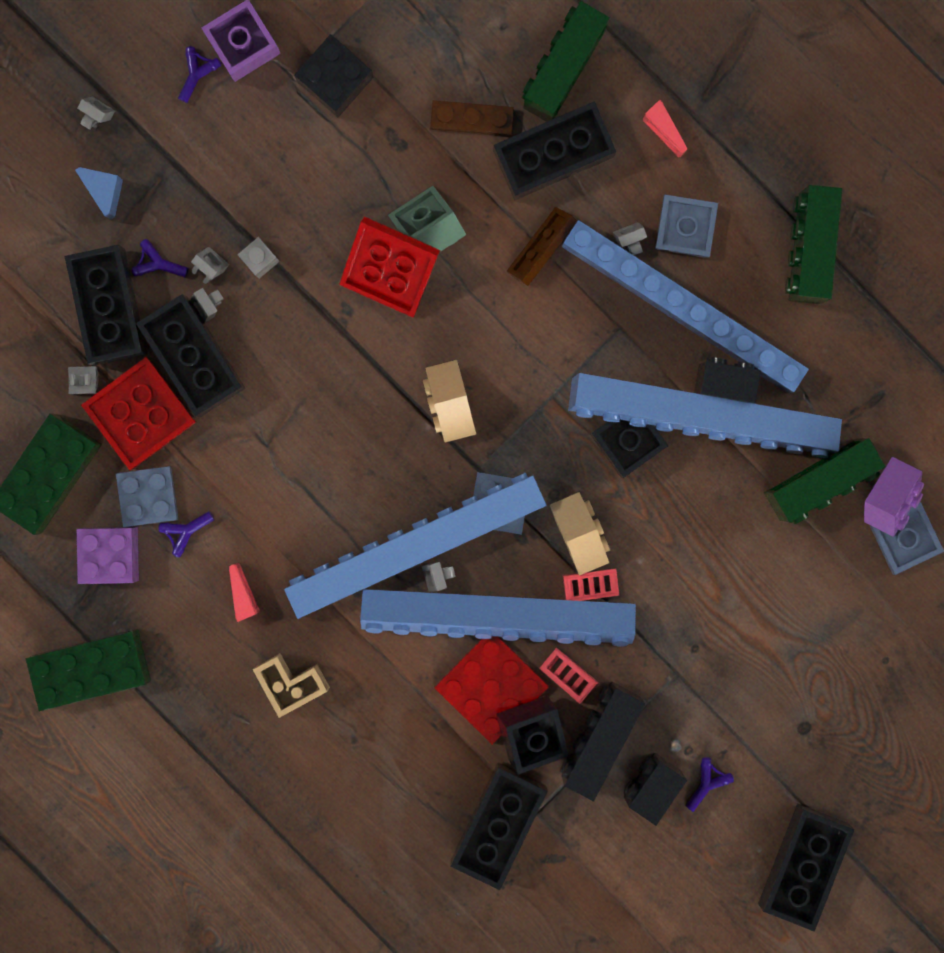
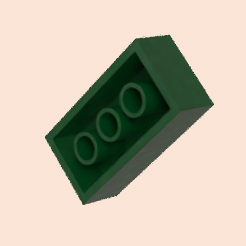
M580 1L577 8L574 6L570 8L564 20L563 32L558 30L551 41L550 55H543L536 68L538 69L535 74L537 75L536 79L530 78L522 92L524 93L522 99H524L523 108L546 122L556 117L604 35L610 17L583 1Z
M808 185L799 193V196L794 198L793 212L797 213L796 223H793L790 233V239L794 240V248L789 251L788 267H792L791 278L787 277L785 284V294H789L788 301L822 304L832 299L843 188Z
M49 413L0 486V512L33 535L42 534L102 444L60 415Z
M859 438L843 446L838 452L828 455V458L817 461L764 492L780 521L797 524L809 517L807 512L816 508L821 510L833 503L831 498L840 494L845 496L856 490L855 484L863 481L867 483L881 475L879 470L886 466L870 438Z
M138 629L25 658L39 712L143 686L151 681Z

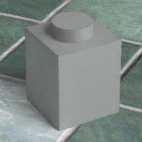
M259 237L237 254L259 279L280 262Z

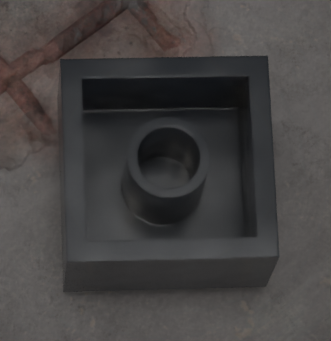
M331 34L294 75L297 82L337 118L374 78L372 70Z
M711 357V359H707V361L699 364L694 393L755 404L761 370L754 369V364L738 362V364L727 365L726 359Z
M626 420L605 422L590 433L621 478L626 477L668 447L655 426L646 424V427H636L630 425V421Z
M548 696L496 714L508 760L518 775L569 756L558 710Z
M653 753L651 758L647 756L639 767L641 772L636 780L632 778L626 785L624 798L630 809L657 826L688 780L681 770L656 753Z

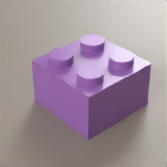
M245 0L202 27L203 32L234 82L281 54L249 0Z
M892 457L865 500L864 522L893 537L898 529L902 531L910 516L907 514L911 507L916 508L923 497L921 493L924 483L921 482L922 471Z
M138 527L77 529L78 584L134 583L139 581Z

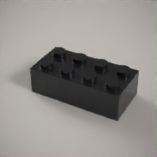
M595 101L493 145V152L514 201L612 159L616 154V149Z
M113 245L64 256L87 364L96 366L147 355L144 335L136 324L140 321L125 248L120 245Z
M181 294L136 323L195 417H202L246 389L193 304L184 294Z
M612 681L609 687L605 685L598 697L600 704L597 710L592 709L585 722L587 724L585 733L578 734L573 744L575 750L571 759L567 757L560 769L564 786L593 802L646 704L639 695Z
M498 762L455 849L450 867L500 890L548 792L547 786L524 774L518 775L515 770Z
M797 803L758 902L762 911L815 932L855 829L847 822Z

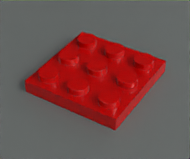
M364 216L360 222L339 285L414 318L440 250Z
M147 356L81 404L130 471L196 423V420Z
M494 636L490 639H481L434 686L492 745L502 735L496 714L538 699L549 687L500 637Z

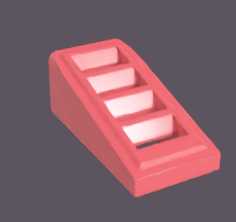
M659 100L645 113L643 122L677 157H681L686 152L687 147L663 102Z
M235 563L229 566L235 618L239 622L256 615L260 609L240 563Z
M616 568L589 571L580 576L578 573L562 575L565 600L584 601L619 596ZM609 575L611 591L605 590L604 576ZM593 577L599 578L600 592H595ZM588 578L589 593L584 594L583 579ZM572 580H577L579 594L574 595Z
M558 648L552 652L539 668L579 704H583L600 684ZM558 659H562L563 662L555 672L551 671L550 669ZM569 665L572 669L561 679L559 677L560 674ZM578 673L580 677L572 686H569L567 683ZM586 680L588 684L579 694L576 690Z

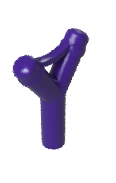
M188 46L185 49L189 76L178 96V99L185 103H188L198 80L221 67V62L218 58L213 60L204 58L196 52L193 46ZM197 57L207 63L198 67Z
M148 239L141 241L142 255L137 266L132 267V274L135 277L156 270H163L186 278L189 270L188 267L162 259ZM146 253L151 262L142 264Z
M208 511L186 525L160 523L158 529L160 533H165L170 539L173 546L172 554L175 557H181L191 534L215 519L211 512ZM170 534H180L176 545Z
M702 758L701 784L685 806L694 812L709 790L734 782L733 775L717 770L711 763V758ZM711 768L722 776L711 779Z

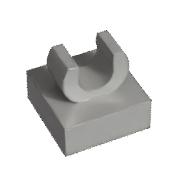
M93 96L82 99L77 108L85 113L80 124L89 130L92 127L97 128L99 123L110 121L115 113V110Z
M637 222L613 232L616 242L621 247L627 246L629 253L633 256L643 252L639 240L647 238V235L640 223Z
M210 247L196 254L191 261L195 265L192 269L194 275L200 272V270L206 275V278L203 280L205 284L222 274L229 266Z
M202 288L193 293L190 301L203 322L206 323L214 318L217 313L215 307L220 305L224 298L218 290L207 295Z
M68 367L69 394L98 393V367Z
M440 562L422 566L429 592L446 589L445 580L456 577L453 566L441 568Z

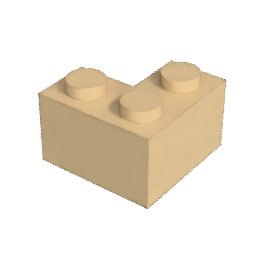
M457 360L425 368L428 379L423 380L426 395H432V397L427 398L431 414L437 413V416L433 417L436 433L442 432L444 442L476 435Z
M580 492L549 505L579 576L609 563L606 552L610 551L605 537H600L604 532L598 518L592 519L595 513L589 500L584 502Z
M281 653L253 669L279 718L326 693L330 688L317 664L293 677Z

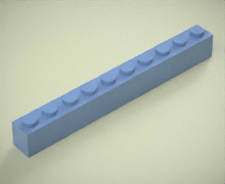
M577 221L564 241L562 248L739 362L754 364V369L761 370L760 376L787 393L795 392L809 370L581 221Z
M579 373L572 378L568 411L576 412V416L592 418L593 415L603 416V420L607 422L626 420L630 421L632 426L646 427V424L655 425L657 430L667 432L678 429L683 430L682 434L688 436H699V433L709 435V439L722 441L725 438L735 439L736 444L751 445V442L760 443V447L764 449L783 447L786 448V452L793 454H802L803 451L812 452V456L816 458H828V455L839 451L842 419Z
M526 473L512 478L513 484L503 488L499 484L486 490L488 494L486 497L478 500L475 495L462 501L463 507L453 511L452 507L446 508L438 512V518L431 522H428L427 518L412 524L413 530L407 533H403L401 529L388 535L389 541L379 545L378 541H374L363 546L364 552L354 556L353 552L339 557L340 563L330 567L326 563L313 569L315 575L305 578L304 574L289 580L291 586L284 590L297 619L547 506L534 475L528 477Z
M363 589L360 622L361 629L369 633H381L382 630L393 631L398 635L420 632L424 636H436L439 633L448 634V636L453 638L475 635L478 639H490L494 636L503 637L504 640L508 641L530 638L533 642H544L546 639L557 640L563 644L585 641V644L599 645L601 642L612 643L614 646L623 647L632 644L635 637L636 604Z

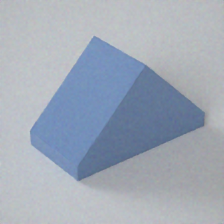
M81 167L76 169L75 171L104 216L110 220L113 219L116 215L123 179L118 175Z

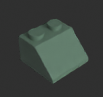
M431 186L388 215L399 232L437 248L440 252L466 235L456 215L434 186Z

